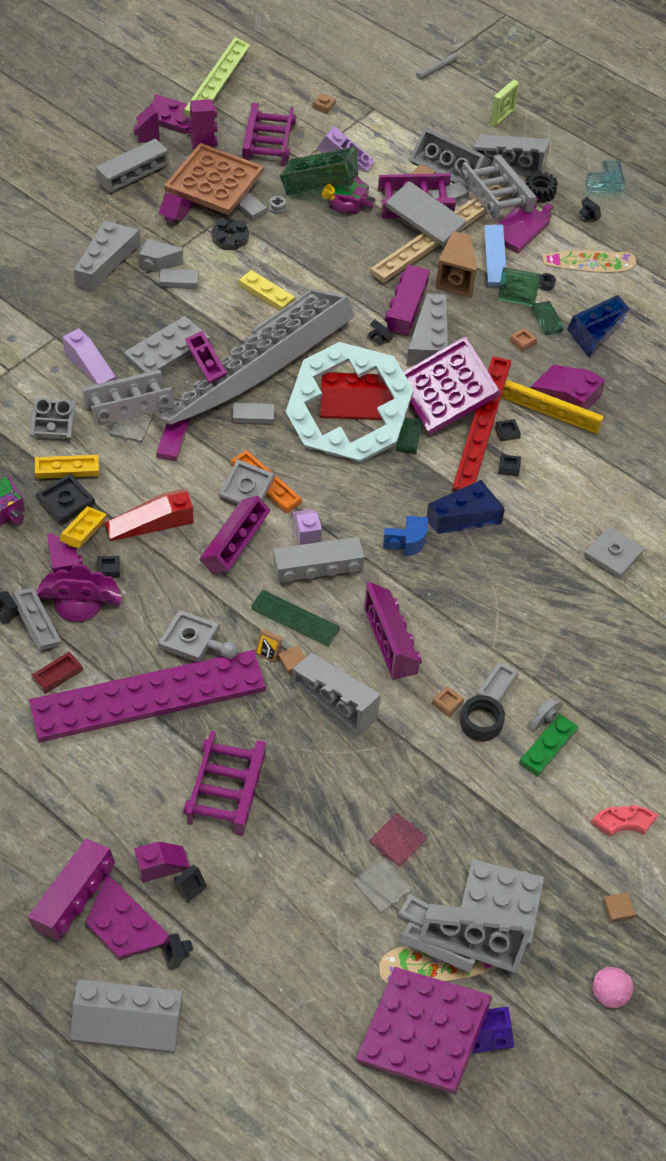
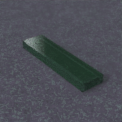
M265 590L260 592L251 605L252 610L328 647L340 631V626Z

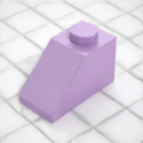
M313 509L292 512L299 545L321 542L322 528L318 512Z

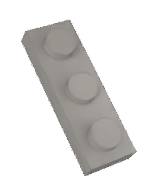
M34 588L14 591L11 597L18 606L17 610L38 651L58 647L61 640Z
M411 922L408 923L399 942L406 944L411 949L429 954L436 960L447 962L459 970L471 972L476 959L418 940L422 927Z

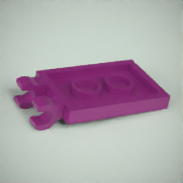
M547 203L542 211L536 209L537 205L534 204L533 212L526 213L520 205H517L497 224L503 225L505 247L519 254L549 225L550 217L552 216L550 211L553 209V206Z

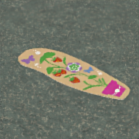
M569 250L543 255V262L549 266L573 270L620 272L633 268L636 265L635 255L629 252Z
M407 945L389 951L379 963L381 979L388 983L394 967L442 981L472 977L498 968L476 960L471 972L459 970L447 962L436 960L429 954L411 949Z

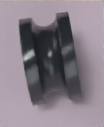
M549 273L541 274L538 287L543 291H551L555 286L556 278Z

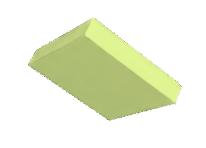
M512 80L494 96L490 125L496 127L515 111L518 81Z

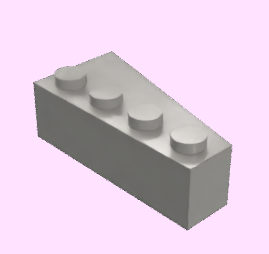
M481 134L474 146V151L491 159L488 166L493 164L494 156L501 155L516 174L528 177L530 173L533 175L535 171L537 174L539 171H542L543 174L546 168L551 139Z
M104 221L74 269L76 287L95 291L109 277L108 274L111 271H116L119 268V264L131 256V252L137 251L141 247L140 231Z
M426 295L408 348L406 366H414L448 346L446 295Z
M311 652L293 668L292 682L358 736L378 719L381 694L326 662L321 657Z
M429 904L418 940L516 973L532 932L534 915Z

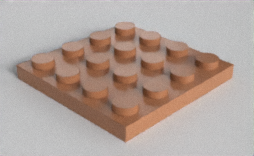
M200 143L164 185V191L230 215L263 174L264 166Z

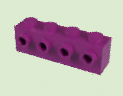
M408 265L406 271L401 273L399 281L401 284H397L395 289L396 297H392L390 302L391 310H387L385 315V322H387V329L389 331L410 335L428 286L430 270Z
M258 495L240 501L199 558L212 574L225 573L232 567L235 560L271 511Z
M85 838L28 915V919L35 931L56 941H59L63 934L68 932L73 920L84 910L86 902L92 894L97 892L104 877L114 867L115 860L109 848Z

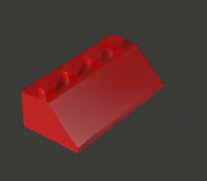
M327 372L321 376L320 418L382 420L377 407L394 399L380 374L367 373L358 378L356 373Z

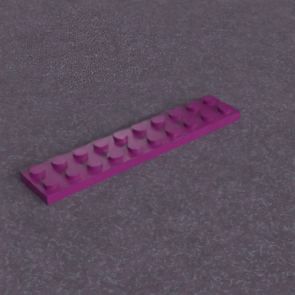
M250 650L238 653L234 659L230 660L224 657L213 658L29 699L38 743L265 692L266 686L255 652Z

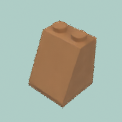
M453 231L439 259L436 288L472 298L477 270L471 235Z

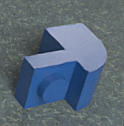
M407 516L405 529L385 528L383 548L404 549V556L419 553L426 543L428 517Z

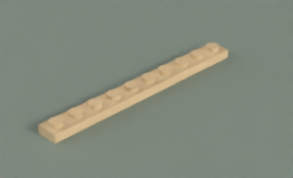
M494 185L489 187L488 189L490 191L502 189L503 187H501L500 185ZM509 195L496 198L499 202L506 200L509 197ZM476 197L454 211L466 220V225L459 231L487 213L485 207ZM422 233L373 266L370 274L382 283H385L440 244Z

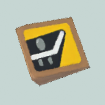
M262 629L255 654L274 662L278 657V653L282 651V637Z

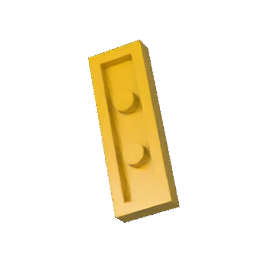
M99 455L35 457L36 479L63 478L70 473L74 477L99 476Z
M86 507L61 533L60 541L80 549L105 522L107 514Z

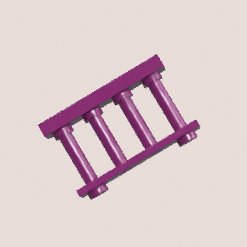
M252 103L242 147V158L250 161V157L254 156V154L281 157V166L285 167L286 159L289 160L290 149L288 147L292 126L296 125L297 115L294 114V107H290L289 116L262 113V111H259V103ZM261 120L287 123V126L264 125L259 122ZM259 131L285 134L284 138L258 136L257 133ZM264 143L283 145L280 150L255 147L253 144Z
M451 173L379 175L378 191H385L386 199H382V218H401L388 209L385 203L393 196L392 191H399L409 181L427 194H429L428 190L439 189L440 198L434 199L454 212L456 200L455 198H447L446 186L450 185Z
M211 731L209 738L203 741L202 753L204 755L191 799L186 800L183 814L187 815V824L192 825L195 814L231 821V824L234 825V834L244 836L266 755V742L257 740L254 749L246 750L217 744L215 731ZM213 753L247 759L250 762L249 769L239 770L210 764ZM207 773L240 779L245 785L243 789L236 791L207 785L204 782ZM201 793L236 800L239 806L238 810L231 812L198 805Z

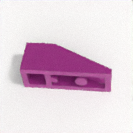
M203 331L185 339L192 359L209 384L227 376L226 370Z

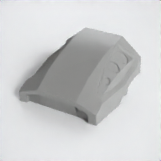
M35 398L29 435L38 438L72 439L77 402L75 400L70 402L66 399L53 401L52 399Z

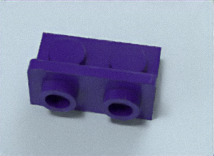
M509 1007L488 1009L472 1053L514 1047Z

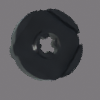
M218 219L217 224L212 228V241L216 242L218 247L224 250H237L242 244L245 246L249 241V229L246 226V222L244 220Z

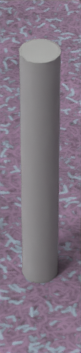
M453 53L416 73L417 78L421 79L457 60V54Z

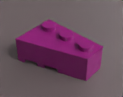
M212 99L190 100L191 130H189L193 151L200 143L215 148V146H218L217 135H215V132H218L217 121H214V118L217 117V107L213 106Z

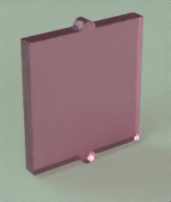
M396 813L369 840V843L382 852L383 857L387 856L400 867L427 839V836L418 830L413 822H408Z

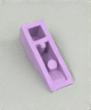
M78 328L63 336L65 355L95 384L116 379V376L102 355L83 331Z

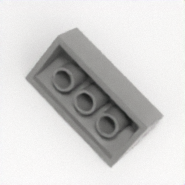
M424 127L409 158L410 161L418 165H424L434 170L437 174L451 173L450 180L455 183L460 181L466 188L468 187L460 178L463 162H466L472 170L488 167L491 161L485 155Z
M78 979L73 1002L70 1041L175 1053L183 1007L182 991Z

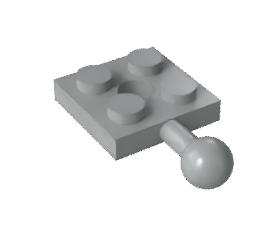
M181 610L178 611L158 643L159 649L195 662L201 661L208 648L219 651L224 658L229 660L234 659L238 654V646L234 642L228 641L223 644L214 640L220 630L218 623ZM190 633L195 635L191 639L184 638L185 635Z

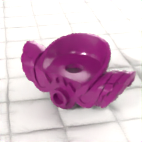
M76 564L69 571L61 569L56 573H48L39 584L36 592L41 601L54 598V607L57 613L63 619L72 622H82L91 619L100 611L103 602L116 606L121 605L120 589L114 579L98 571L91 573L88 567L83 564Z

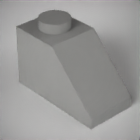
M147 239L139 254L140 268L154 272H160L161 268L170 269L182 265L184 262L182 247Z

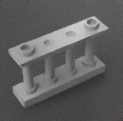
M501 155L494 156L493 164L490 167L472 170L466 162H463L462 170L460 171L461 180L494 220H498L500 209L520 205L526 213L533 212L536 196ZM492 173L496 176V178L481 180L478 177ZM498 184H502L505 187L493 191H490L487 188L489 186H494ZM511 195L514 199L499 202L496 197Z
M160 370L81 388L84 406L86 409H92L95 426L175 407L172 388L164 389Z

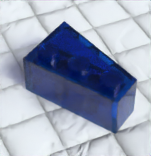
M616 295L573 315L567 331L590 358L623 323L629 307L619 295Z
M479 480L429 503L426 517H428V523L435 532L442 534L464 530V527L476 526V528H481L484 524L491 523L500 525L503 522L505 508L484 482Z

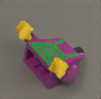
M346 158L340 164V170L348 174L342 176L335 188L327 184L322 192V197L330 199V209L338 210L341 213L359 214L363 206L373 208L376 198L368 196V184L364 183L355 170L351 169L353 161L350 158Z

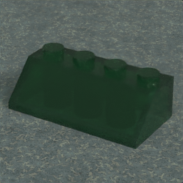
M357 147L290 159L280 174L286 195L298 196L308 191L314 193L324 189L327 184L332 185L333 188L340 185L349 186L353 184L358 176Z

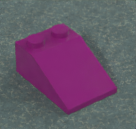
M552 365L531 386V389L588 410L602 396L605 379L590 370Z

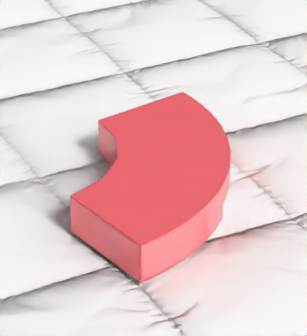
M630 805V807L613 806L598 813L592 819L591 824L609 837L624 830L636 831L644 835L657 820L658 814L636 805Z

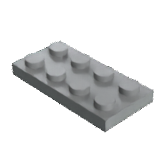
M184 316L126 350L124 358L142 374L155 370L163 372L190 355L185 339L202 330ZM204 332L205 336L207 337L210 343V337Z

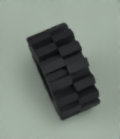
M535 171L533 175L530 173L526 177L525 184L538 198L537 203H540V201L546 203V200L550 202L556 196L558 181H556V177L553 178L552 174L548 175V172L542 174V171H539L537 174Z

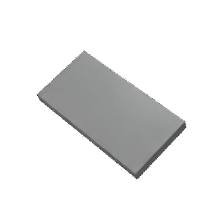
M410 181L385 203L388 209L441 246L449 240L453 231L458 232L466 225L465 219Z

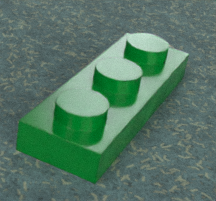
M559 713L523 755L519 764L539 777L577 732L579 726Z

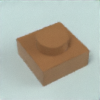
M320 93L313 101L312 108L328 114L336 105V98Z

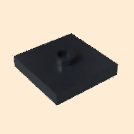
M71 473L35 493L36 499L60 525L81 513L86 507L96 504L94 497Z

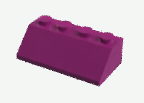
M371 582L366 583L364 611L392 680L418 674L419 664L422 663L419 651L414 649V639L412 634L406 630V620L399 613L397 598H393L391 591Z

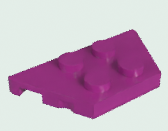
M154 94V102L157 101L159 126L183 134L189 133V130H191V118L183 114L188 104Z
M109 875L106 876L85 922L86 927L119 960L130 958L134 954L150 952L151 948L163 945L169 934Z

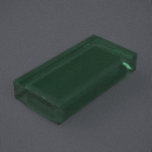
M550 301L532 304L531 309L544 335L563 332L564 327Z
M405 417L399 434L396 452L417 455L422 420Z

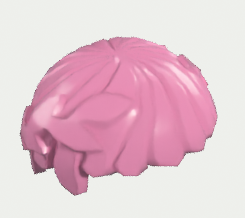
M606 967L596 973L592 990L594 997L597 998L600 1004L608 1008H620L630 1000L633 994V981L627 973L614 967Z

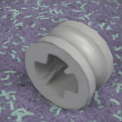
M281 196L272 197L270 199V211L275 214L283 213L286 210L285 198Z

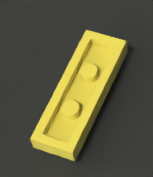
M252 270L239 279V286L279 311L295 301L293 295Z

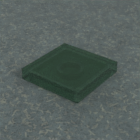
M503 267L497 300L535 306L541 274Z

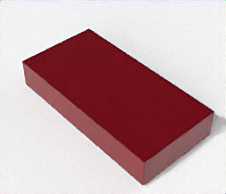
M69 651L31 676L42 692L47 694L82 672L83 666Z

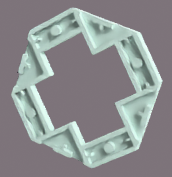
M338 342L303 360L286 409V415L305 448L320 450L329 455L340 458L342 456L361 463L397 444L408 411L407 409L412 399L413 388L394 356ZM347 362H350L358 378L377 369L394 398L377 407V411L385 426L351 443L341 426L322 435L306 407V404L322 397V392L314 379Z

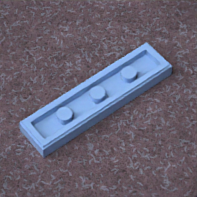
M485 225L488 287L507 286L503 225Z

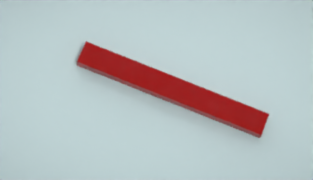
M495 356L491 358L488 373L500 390L501 395L480 406L475 411L452 487L454 492L473 495L512 360Z

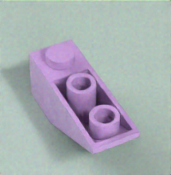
M335 126L332 127L317 146V149L330 160L342 163L346 158H350L353 161L352 167L367 172L375 161Z

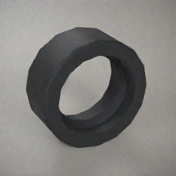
M473 696L462 707L460 717L461 728L468 737L474 740H492L503 729L505 720L504 708L498 700L490 696ZM478 709L487 710L496 717V722L489 727H480L472 723L469 719V714Z

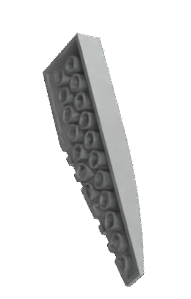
M316 289L309 290L255 327L250 338L249 336L243 338L241 346L234 347L230 350V356L223 357L220 360L227 372V376L210 384L206 378L202 382L198 380L193 384L194 389L181 395L182 400L174 402L175 407L166 409L158 417L159 420L173 424L204 412L241 394L265 380L297 357L304 355L308 349L320 344L321 340L334 334L335 330L347 325L349 320L355 317L348 296Z

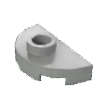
M558 698L548 699L537 709L540 714L533 720L530 719L527 729L534 733L546 721L551 722L563 707V702Z

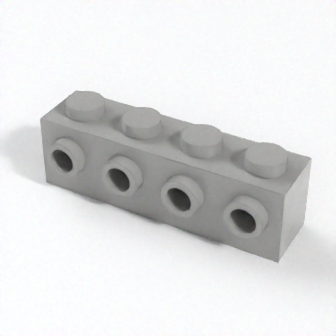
M153 139L97 166V182L111 193L168 165V150L156 139Z
M359 537L275 548L273 549V564L277 582H291L299 579H313L320 576H334L341 573L362 571L364 554Z

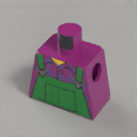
M6 475L0 478V525L9 520L18 525L24 520V515L22 514L25 510L24 501L11 478Z

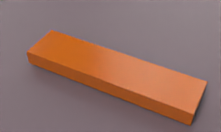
M247 450L231 460L232 466L239 459L271 472ZM276 476L266 497L287 514L302 504V498Z

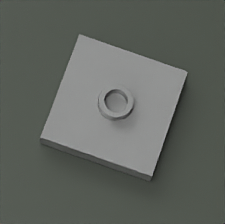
M237 459L219 493V497L237 505L242 499L256 495L263 501L276 476L271 472Z
M608 526L585 551L584 557L620 579L641 556L644 548Z

